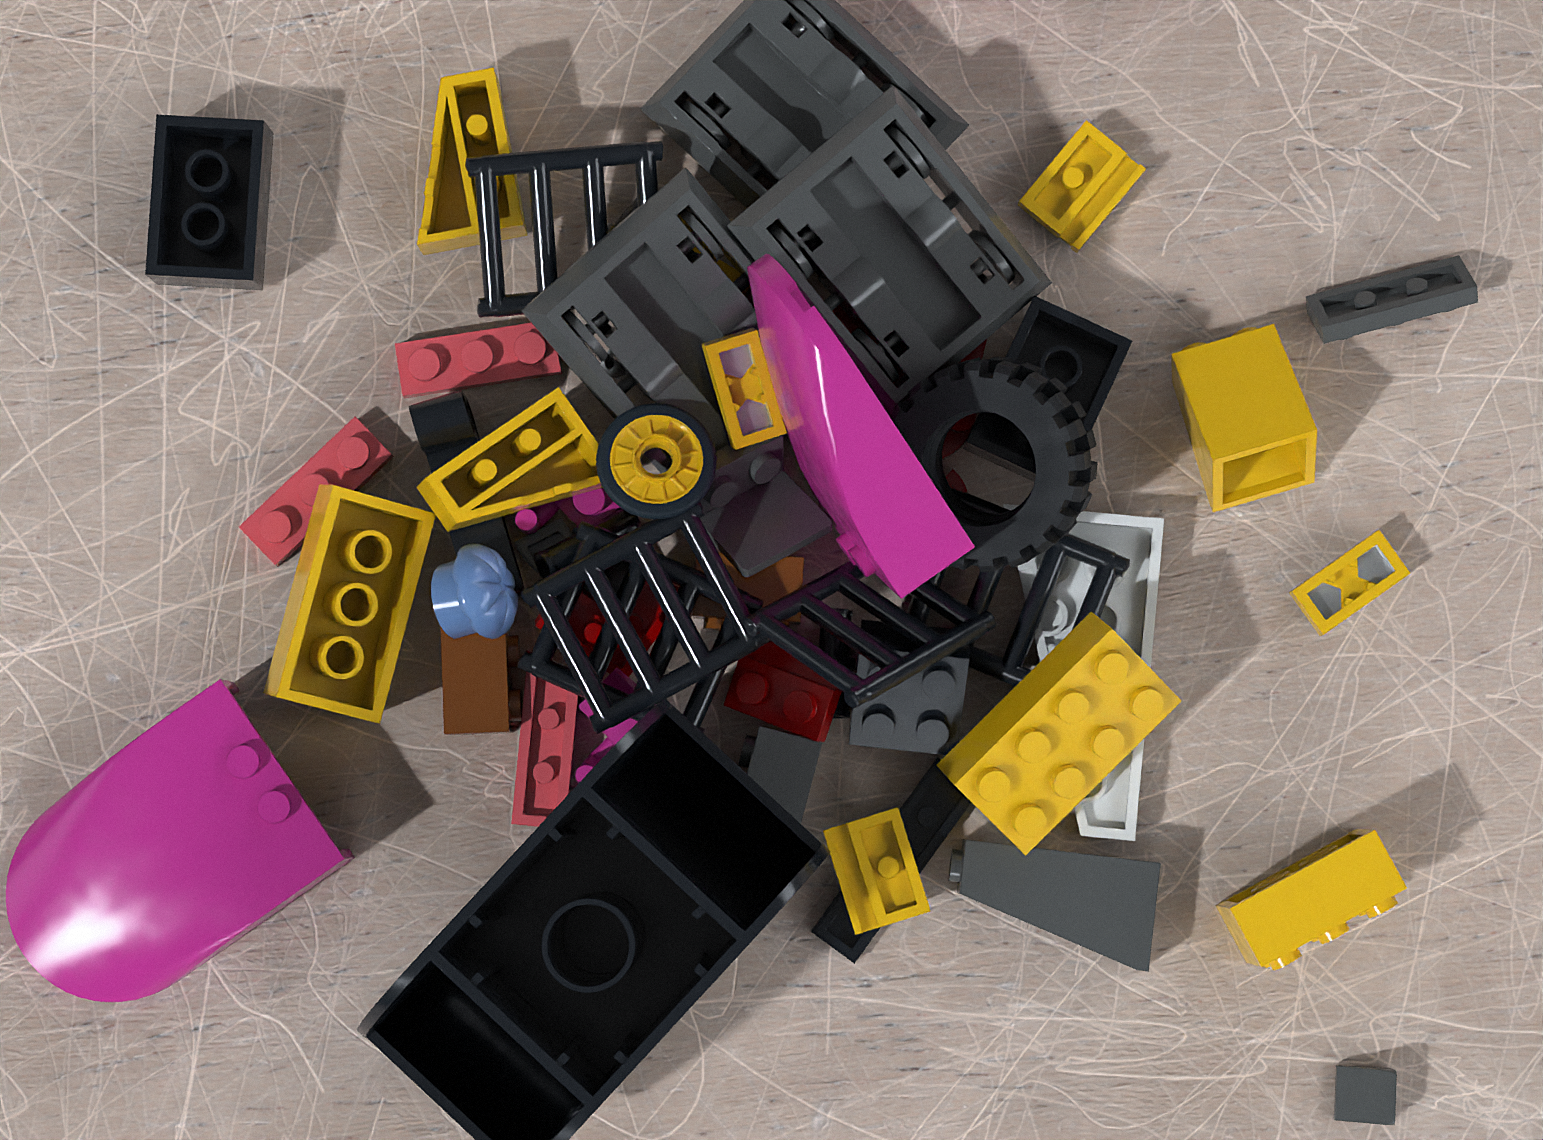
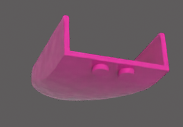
M766 253L747 266L762 348L778 407L797 461L820 506L832 520V524L840 534L836 541L851 563L857 565L866 578L875 573L902 599L975 546L834 332L815 306L810 307L788 272L770 254Z
M219 679L138 736L42 813L23 835L15 850L7 875L6 908L8 920L16 943L24 957L42 977L54 986L77 997L100 1002H125L156 994L183 979L355 858L350 849L339 850L234 697L240 691L234 682Z

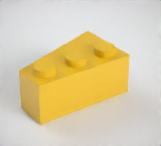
M494 67L445 76L440 79L431 142L432 152L428 178H426L425 201L421 228H419L417 246L423 255L480 245L475 178L468 176L465 160L469 157L512 153L500 84ZM517 175L496 176L501 241L528 236Z
M558 387L434 471L416 488L447 532L519 512L523 509H530L603 488L596 467V455L599 444Z

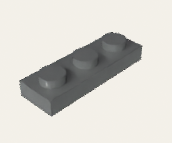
M1459 255L1306 296L1307 314L1323 344L1336 340H1345L1362 333L1389 326H1397L1407 321L1441 312H1450L1456 308L1478 303L1477 285Z

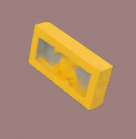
M749 328L702 343V349L731 447L737 450L786 434L757 329Z
M1377 530L1291 590L1289 594L1319 636H1322L1408 576L1410 572L1381 531Z

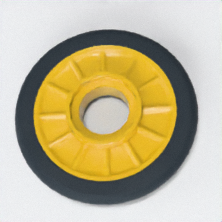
M659 403L640 405L619 415L602 435L596 455L598 477L611 500L623 510L648 519L675 517L697 505L710 489L717 466L714 443L703 424L692 414L681 408ZM652 448H661L670 454L672 465L664 473L652 474L642 467L640 462L642 455Z

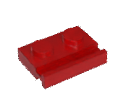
M769 642L755 652L738 660L724 706L816 742H825L842 691L779 646Z

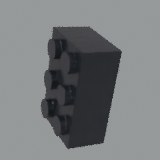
M156 114L145 275L157 285L263 291L274 135L264 120Z
M1034 295L1005 357L1012 358V362L1019 365L1026 362L1042 368L1041 375L1046 379L1051 380L1056 377L1068 388L1064 393L1067 399L1072 404L1079 401L1087 414L1081 418L1085 431H1090L1097 420L1133 341ZM989 412L979 413L963 449L1035 482V456L1024 433L1013 422L1001 415Z

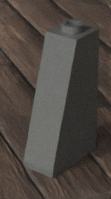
M963 839L962 850L952 849L949 881L958 882L957 893L1135 970L1149 972L1161 863L1033 848L1025 856L1015 845Z

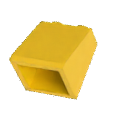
M1274 324L1261 328L1247 327L1237 331L1230 337L1210 343L1196 342L1184 347L1179 352L1171 354L1173 387L1212 512L1315 483L1317 428Z

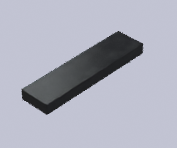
M938 757L899 809L919 874L972 803L937 767V764L941 761ZM840 890L811 932L855 964L881 927L855 935L845 900Z

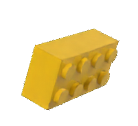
M319 485L264 687V694L380 724L433 528L435 513L336 485Z
M1090 612L937 764V767L1026 856L1182 700L1109 625L1093 612Z

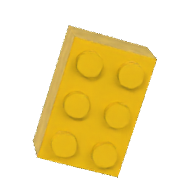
M1355 829L1215 906L1246 963L1264 968L1271 967L1274 971L1302 956L1298 949L1300 946L1310 941L1316 942L1318 940L1320 944H1325L1348 932L1350 928L1346 921L1357 915L1360 917L1367 914L1368 918H1372L1391 909L1398 904L1394 895L1407 889L1376 830Z

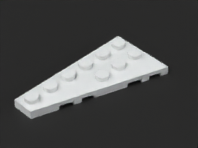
M1003 504V507L1009 510L1015 509L1019 506ZM1082 511L1076 518L1078 523L1070 530L1069 534L1130 559V566L1123 577L1117 575L1100 619L1109 625L1151 668L1164 518ZM1045 552L1017 566L1025 601ZM1066 556L1034 637L1040 662L1072 631L1095 573V567ZM1144 739L1074 807L1081 836L1135 841Z

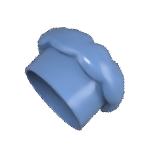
M467 544L459 549L455 560L441 564L435 569L431 581V598L434 612L439 625L453 639L474 633L489 639H497L507 633L514 623L518 610V595L514 591L515 580L498 552L481 544Z

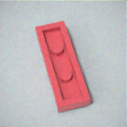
M532 323L395 343L402 396L404 398L562 374L559 354Z
M355 416L252 513L239 528L275 566L279 567L304 543L319 485H336L359 491L394 456Z
M527 671L511 824L539 827L570 793L579 696L535 677Z

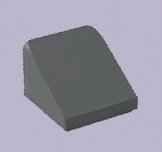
M1336 1065L1334 1120L1395 1125L1396 1070L1382 1067Z

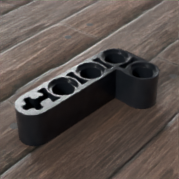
M462 390L409 405L414 429L421 449L427 456L431 473L480 441L470 404ZM504 516L449 531L456 556L459 549L467 544H481L498 552L514 577V591L517 593L518 598L521 597V591L525 590Z

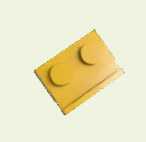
M1086 120L1023 195L1017 205L1053 235L1061 238L1071 246L1074 252L1078 253L1141 177L1146 168L1141 164L1138 165L1127 156L1128 153Z
M898 807L823 830L828 849L831 851L830 856L855 935L931 911Z

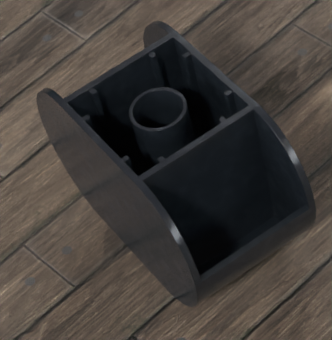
M664 699L653 707L616 743L422 951L369 1011L358 1026L357 1031L364 1038L370 1040L475 1140H569L785 906L831 851L667 699Z

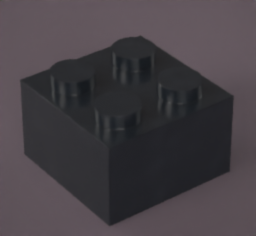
M861 619V628L902 657L919 648V646L882 621ZM930 627L940 635L950 630L949 628ZM969 644L870 702L864 703L857 708H851L849 745L947 755L959 743L969 666ZM859 653L857 654L855 671L857 675L864 679L880 670L878 666Z

